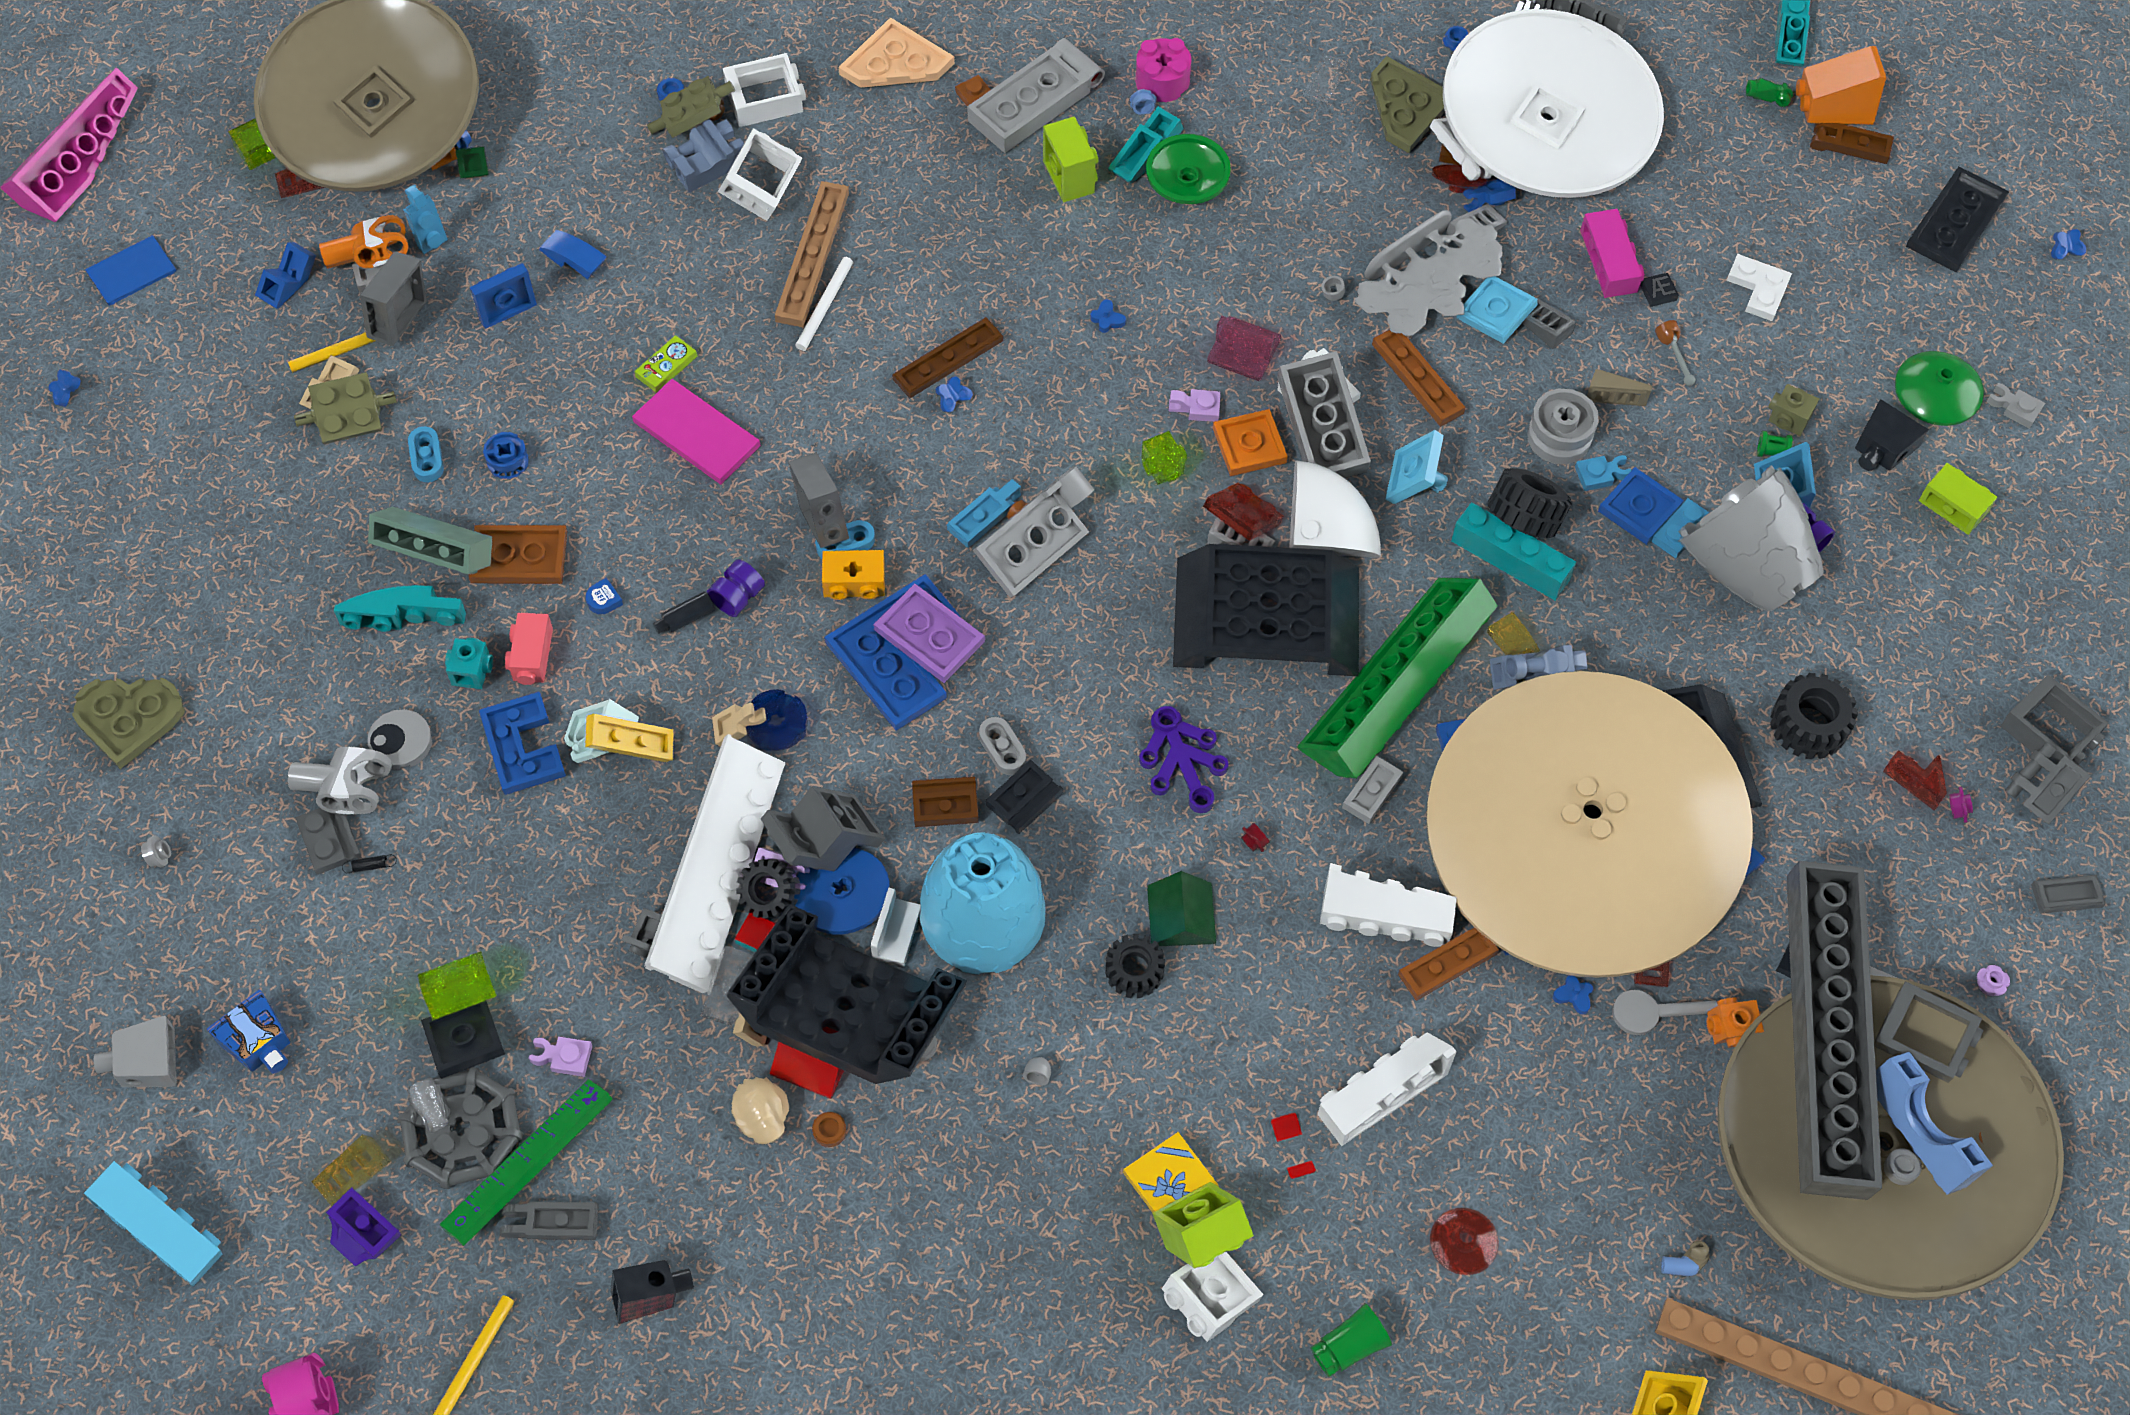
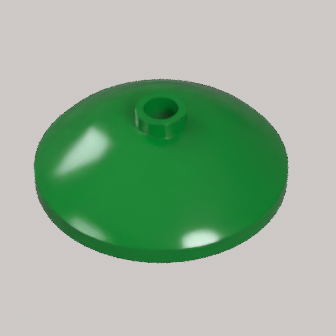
M1179 134L1162 140L1151 150L1146 163V175L1151 187L1165 199L1180 204H1199L1215 198L1227 186L1231 171L1230 160L1223 148L1213 140L1195 134Z
M1926 351L1915 354L1902 363L1895 377V391L1904 408L1916 418L1934 425L1950 426L1969 420L1979 410L1984 397L1983 384L1975 369L1963 359L1946 352Z

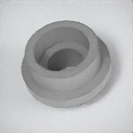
M152 836L141 845L143 858L150 867L157 866L161 868L168 864L171 850L165 840H161L158 836Z

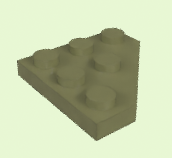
M1386 56L1372 71L1370 81L1386 141L1410 153L1431 129L1432 121L1439 119L1445 113L1443 87Z

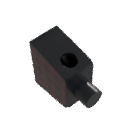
M667 1260L612 1270L610 1292L618 1324L673 1308L676 1293L694 1289L690 1269L671 1273Z

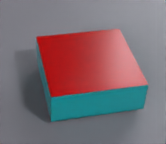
M749 913L734 939L735 943L756 952L776 923L762 917H754L753 913Z

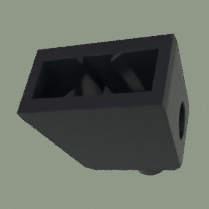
M1881 399L1855 446V449L1862 453L1858 463L1867 471H1872L1877 464L1887 470H1892L1920 447L1929 429Z

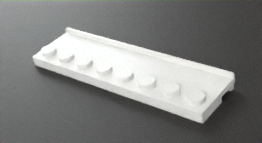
M727 734L723 739L644 965L650 971L654 969L669 976V979L701 993L709 991L739 902L738 900L741 894H736V889L741 888L742 885L737 883L738 877H744L741 871L744 868H750L748 864L753 861L764 828L761 817L767 810H770L785 766V762L732 738L730 734Z

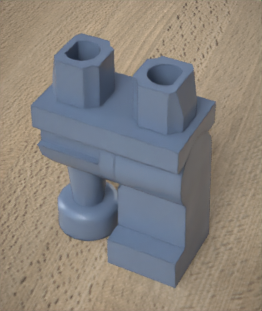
M709 118L702 122L703 126L694 127L691 130L690 140L677 148L669 145L662 149L665 160L671 169L675 168L678 179L688 193L725 175L730 170L744 145L741 138H737L729 143L726 142L735 137L732 126L727 119L714 125Z
M1565 645L1537 653L1490 659L1493 690L1510 688L1517 684L1516 680L1518 679L1530 680L1544 675L1587 669L1585 650L1572 652V645Z

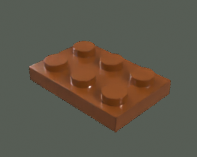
M475 525V532L492 536L491 565L478 570L475 574H469L470 583H563L568 533L566 525Z

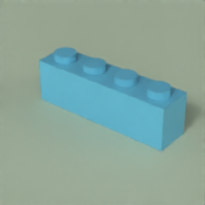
M114 1161L84 1192L85 1196L100 1211L103 1209L104 1213L119 1227L128 1230L131 1233L130 1235L150 1252L153 1251L163 1263L191 1286H194L223 1255L218 1248L221 1241L207 1229L202 1233L198 1232L191 1226L195 1220L180 1207L173 1211L165 1204L168 1197L154 1185L149 1189L138 1181L142 1175L128 1163L121 1167Z

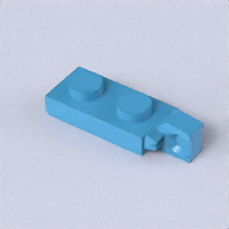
M414 184L405 189L410 205L403 209L417 247L423 254H426L430 250L438 248L448 239L434 201L428 194L424 196V193L420 192Z
M1011 479L1001 489L989 487L948 522L947 530L969 548L1008 515L1009 509L1015 503L1014 501L1021 496V486Z

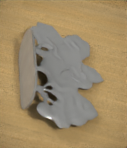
M1443 210L1384 248L1372 259L1364 273L1365 278L1370 281L1359 283L1357 290L1359 296L1354 301L1366 313L1388 312L1387 321L1390 331L1402 333L1405 336L1414 335L1426 325L1428 309H1435L1443 316L1464 315V304L1461 302V298L1465 296L1466 287L1459 281L1462 275H1470L1476 278H1488L1501 274L1502 263L1500 258L1503 246L1495 240L1498 232L1494 229L1493 225L1481 226L1471 218H1462L1457 222L1454 234L1442 235L1451 221V212ZM1462 234L1465 238L1458 239L1456 236ZM1453 240L1461 243L1462 246L1460 248H1451L1443 242L1450 243ZM1432 242L1437 243V250L1433 256L1421 258L1416 254ZM1441 246L1446 249L1444 254L1440 251ZM1411 257V262L1408 263L1406 270L1399 271L1394 269ZM1383 275H1385L1383 280H1380V281H1371V280H1376V279L1382 277ZM1391 277L1396 280V285L1390 283Z

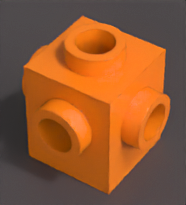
M1736 997L1717 1001L1718 1006L1707 1012L1708 1017L1706 1020L1707 1029L1710 1035L1713 1036L1714 1044L1727 1043L1728 1048L1736 1047L1744 1032L1760 1015L1757 1000L1738 1002ZM1762 1022L1757 1026L1755 1033L1764 1032Z

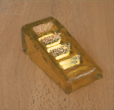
M362 1134L311 1182L332 1207L351 1187L354 1190L358 1189L386 1167L391 1160L372 1137ZM365 1150L373 1158L370 1162L362 1155ZM354 1159L362 1167L359 1172L350 1163ZM342 1168L351 1177L348 1182L339 1173ZM331 1177L341 1188L337 1192L327 1181Z

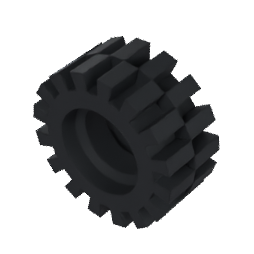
M761 859L749 863L750 868H744L741 871L744 877H738L737 883L742 885L741 888L736 889V894H742L743 898L738 901L740 905H746L744 910L747 913H753V916L757 918L780 917L789 904L796 905L798 899H795L794 896L795 894H800V889H795V884L800 883L798 877L792 876L796 872L793 868H787L788 864L786 862H779L776 859ZM766 876L773 877L778 884L777 896L771 901H766L759 895V883Z
M1133 934V939L1130 940L1128 935L1122 936V942H1119L1117 939L1113 942V948L1109 947L1106 957L1105 974L1106 978H1109L1108 983L1111 988L1116 986L1115 992L1121 994L1122 991H1125V997L1131 998L1132 993H1136L1137 998H1143V992L1146 991L1147 995L1153 993L1154 987L1158 989L1164 976L1165 959H1163V950H1158L1159 944L1155 940L1151 944L1149 943L1150 937L1144 935L1143 940H1139V934ZM1138 956L1146 961L1148 968L1142 975L1134 976L1127 974L1122 964L1128 957Z

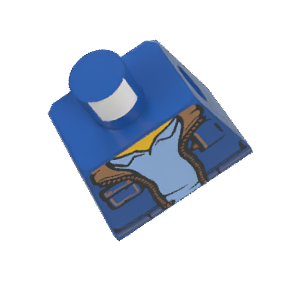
M260 989L207 1028L217 1044L251 1072L264 1064L272 1074H275L284 1069L288 1064V1060L281 1050L290 1044V1040L273 1008Z

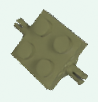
M709 76L694 80L688 87L678 92H672L661 100V117L647 124V127L652 135L667 128V131L673 138L721 113V98L735 92V88L730 80L717 88L714 87Z
M365 372L308 386L312 401L311 411L294 415L297 427L315 423L319 428L322 443L325 445L382 431L379 418L380 407L397 403L394 391L376 395L371 387L369 376Z

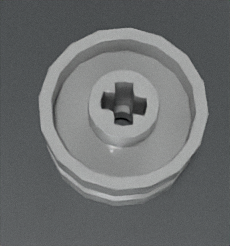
M1558 388L1546 392L1538 399L1532 413L1527 431L1530 447L1541 459L1553 464H1570L1579 461L1588 453L1599 422L1598 410L1591 399L1573 389Z

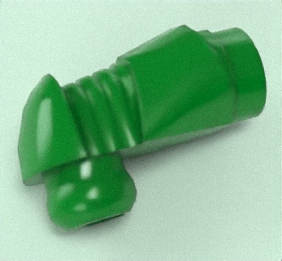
M1759 77L1755 80H1748L1746 85V96L1770 103L1775 101L1780 107L1789 105L1793 97L1792 89L1787 83L1779 85Z

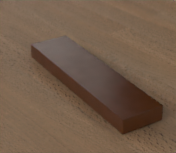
M985 317L892 374L893 380L910 399L1003 342V335Z

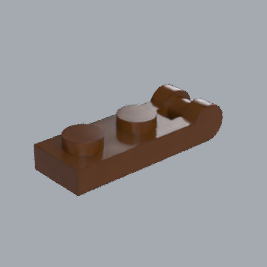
M1815 123L1813 131L1815 135L1811 139L1810 147L1818 151L1829 150L1887 164L1894 136L1841 123Z

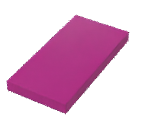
M674 379L666 383L632 416L635 424L720 485L761 446L759 439Z

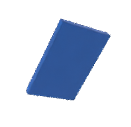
M153 235L85 269L109 306L177 271Z

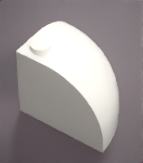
M1295 461L1289 548L1333 550L1341 556L1380 558L1381 544L1377 523L1370 507L1359 491L1342 476L1328 468L1310 462Z

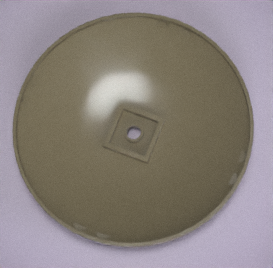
M1870 975L1874 1041L1885 1020V1016H1887L1905 981L1982 1018L1978 1028L1983 1029V1033L1975 1048L1968 1047L1964 1058L1968 1059L1969 1062L1960 1078L1954 1076L1947 1083L1925 1072L1930 1079L1925 1092V1104L1929 1117L1939 1130L1954 1138L1972 1137L1993 1166L1966 1188L1948 1195L1937 1185L1933 1175L1920 1158L1921 1173L1913 1183L1909 1185L1893 1183L1884 1172L1886 1158L1896 1149H1907L1913 1153L1914 1151L1902 1132L1895 1127L1892 1118L1884 1107L1877 1101L1879 1137L1885 1138L1890 1144V1150H1880L1882 1189L1868 1200L1800 1193L1792 993L1786 995L1759 1015L1737 1043L1724 1070L1717 1107L1718 1134L1728 1174L1742 1202L1763 1231L1781 1249L1818 1275L1843 1287L1888 1299L1934 1300L1956 1296L1982 1287L2012 1269L2030 1252L2047 1228L2060 1196L2064 1167L2062 1134L2057 1113L2041 1077L2027 1056L1994 1022L1956 997L1914 981ZM1912 999L1893 1040L1948 1066L1967 1025ZM1762 1022L1764 1032L1755 1033L1758 1025ZM1874 1047L1875 1068L1877 1070L1889 1058L1894 1056ZM1980 1131L1983 1143H1981V1141L1979 1140Z

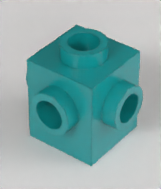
M455 638L452 649H448L445 657L446 673L451 685L474 689L483 688L486 673H491L493 667V655L489 653L486 642L476 638Z

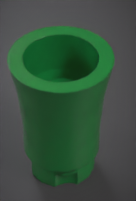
M1364 1303L1347 1320L1321 1337V1341L1311 1346L1310 1349L1321 1369L1328 1377H1331L1339 1370L1342 1372L1367 1356L1392 1346V1342L1379 1318Z

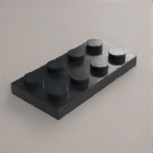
M1958 166L1909 238L1906 247L1957 273L2007 198L2009 191Z

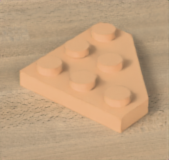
M890 18L838 68L839 75L862 88L936 81L955 62L953 55Z

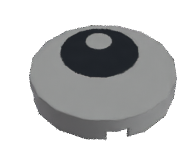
M407 709L393 710L383 714L372 724L368 732L367 745L370 750L385 754L392 762L391 769L400 770L402 769L401 767H412L419 764L428 755L432 746L431 730L427 721L417 712Z

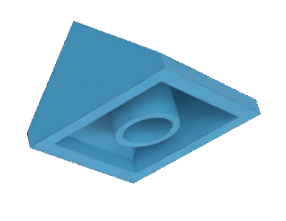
M1807 442L1754 464L1756 481L1762 478V473L1771 465L1774 469L1781 467L1801 502L1810 508L1816 492L1810 446Z

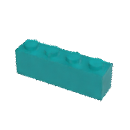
M1472 502L1455 524L1451 542L1556 601L1572 577L1576 561L1536 538L1510 527L1492 513Z

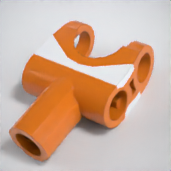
M387 215L355 224L349 236L320 243L319 248L326 268L329 269L351 262H356L362 268L384 265L394 253L389 251L387 247L397 243V241H401L403 244V248L398 252L406 255L408 243L405 238V224L398 216ZM388 223H397L401 229L398 233L386 232L384 227Z

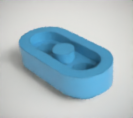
M426 426L418 427L408 436L412 470L419 481L433 482L439 479L444 471L440 441L434 429ZM429 443L428 446L421 447L422 444ZM432 467L431 470L424 471L426 468Z
M863 520L847 523L849 539L829 545L835 546L836 549L827 550L826 548L829 546L820 548L817 540L815 541L818 556L822 559L823 551L869 550L875 543L873 526ZM857 537H864V538H865V539L862 540V541H856V540H855Z

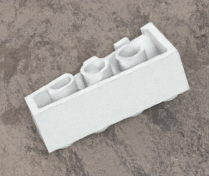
M1330 863L1324 889L1320 924L1326 925L1329 929L1335 931H1343L1346 928L1359 930L1361 934L1366 936L1390 935L1397 941L1421 940L1426 945L1433 947L1442 946L1450 941L1453 933L1457 897L1420 887H1415L1409 891L1399 881L1387 879L1382 883L1369 879V873L1357 870L1355 875L1341 872L1342 866Z
M1428 1032L1419 1038L1412 1036L1400 1046L1401 1050L1391 1056L1387 1053L1380 1057L1374 1063V1068L1367 1073L1360 1071L1353 1075L1347 1081L1348 1085L1339 1092L1337 1089H1333L1325 1094L1320 1100L1321 1104L1317 1115L1339 1144L1343 1146L1448 1075L1456 1050L1451 1045Z

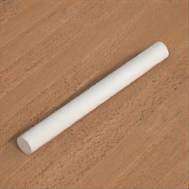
M843 257L795 344L797 349L806 351L853 264L850 258Z

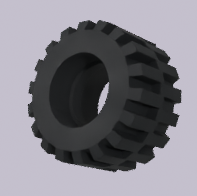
M1506 468L1502 472L1487 505L1496 517L1510 527L1531 536L1553 538L1564 521L1572 501L1570 496L1551 480L1525 469Z
M1808 673L1806 678L1803 675L1795 677L1794 681L1790 680L1785 685L1770 715V718H1772L1770 722L1771 729H1776L1774 737L1777 741L1783 740L1781 746L1785 750L1791 747L1794 749L1793 755L1798 757L1801 753L1806 754L1805 759H1813L1815 754H1817L1819 759L1826 758L1828 753L1832 756L1837 753L1839 748H1842L1857 722L1855 719L1858 716V709L1854 708L1856 705L1855 698L1848 696L1851 691L1847 687L1842 688L1839 686L1841 683L1839 680L1834 679V681L1828 679L1829 675L1825 674L1816 677L1815 673ZM1800 708H1812L1819 711L1825 716L1828 723L1817 724L1809 721L1803 716Z

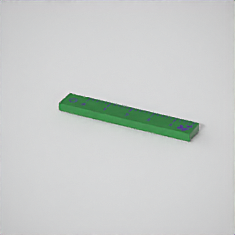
M588 1079L439 1224L442 1229L464 1246L613 1100L609 1093Z

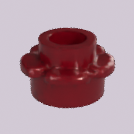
M1252 823L1248 828H1242L1245 833L1241 837L1243 842L1252 852L1257 848L1263 852L1264 847L1270 841L1255 823Z

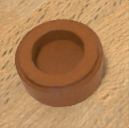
M834 1112L820 1114L812 1125L815 1141L824 1147L839 1145L846 1136L844 1119Z

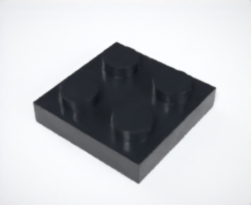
M485 996L421 1020L437 1072L441 1079L505 1055Z

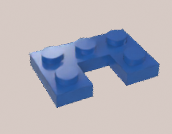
M540 691L479 710L504 795L566 776L556 744L525 753L520 732L550 723Z

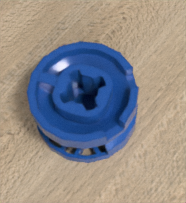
M501 432L490 437L485 443L483 453L489 471L494 476L501 479H511L522 474L527 468L529 457L523 440L517 434Z

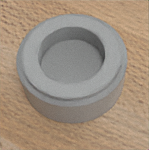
M1896 1149L1886 1158L1884 1172L1893 1183L1909 1185L1920 1175L1921 1162L1912 1151Z

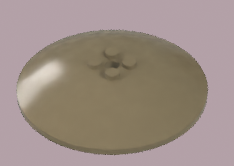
M327 0L314 6L292 21L280 33L267 51L260 65L254 88L256 121L259 131L273 155L282 165L300 178L321 187L340 191L361 192L388 188L406 182L430 169L451 151L460 140L470 123L477 103L479 91L477 62L472 47L458 24L439 7L426 0ZM371 99H380V102L376 106H367V103Z

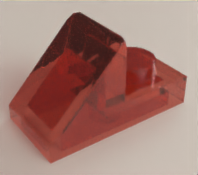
M1898 750L1883 771L1934 811L1947 794L1940 755L1924 770L1913 758L1904 755Z

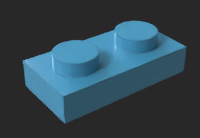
M1687 498L1653 536L1651 542L1674 558H1677L1685 549L1679 542L1681 534L1678 531L1689 522L1696 525L1710 512Z

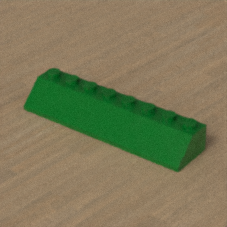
M1438 577L1361 669L1359 675L1351 681L1300 742L1297 748L1336 776L1357 779L1358 776L1363 774L1375 755L1383 750L1385 743L1393 733L1401 728L1403 721L1412 710L1419 706L1421 699L1437 684L1439 677L1455 662L1457 655L1472 641L1475 633L1489 620L1490 615L1497 608L1498 605L1481 579Z

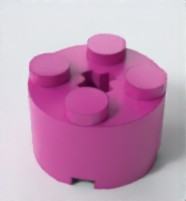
M1160 38L1142 42L1136 58L1135 83L1138 90H1150L1156 96L1157 102L1174 101L1181 97L1185 90L1187 91L1190 85L1192 60L1184 41L1179 38Z
M311 1353L274 1367L262 1375L263 1386L266 1392L270 1394L273 1404L269 1408V1415H334L339 1413V1403L331 1375L323 1376L320 1368L326 1365L317 1353Z

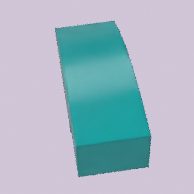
M1158 106L1145 125L1139 124L1110 164L1108 170L1132 184L1146 172V163L1151 150L1162 140L1179 135L1184 128L1181 120Z

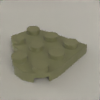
M117 678L116 681L106 680L102 682L100 679H95L84 685L76 694V704L72 716L80 729L121 770L170 731L184 715L185 708L182 697L174 684L164 678L148 681L141 678L129 685Z

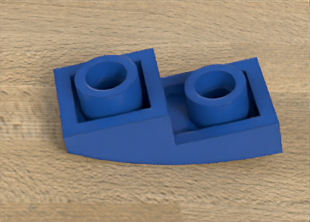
M556 230L539 248L542 253L560 267L567 263L587 280L604 263L607 257L581 239Z

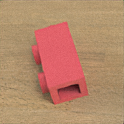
M517 613L516 624H512L510 627L512 648L505 655V668L510 670L513 681L523 685H532L535 682L544 683L553 632L548 614Z

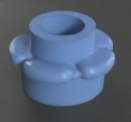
M1138 90L1130 97V107L1138 115L1149 114L1155 108L1156 96L1150 90Z

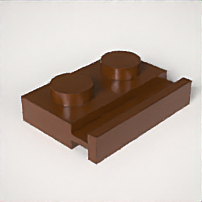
M975 776L912 781L915 827L979 823Z

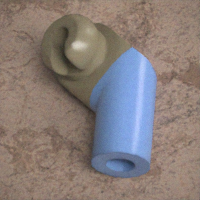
M1694 1241L1681 1258L1663 1256L1661 1262L1662 1274L1696 1275L1709 1260L1708 1245L1703 1241Z

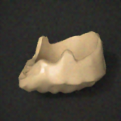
M758 1077L744 1079L743 1084H739L736 1092L733 1094L731 1113L734 1116L736 1125L744 1135L753 1138L758 1144L773 1143L782 1136L785 1130L784 1121L789 1112L787 1095L767 1077L764 1079Z

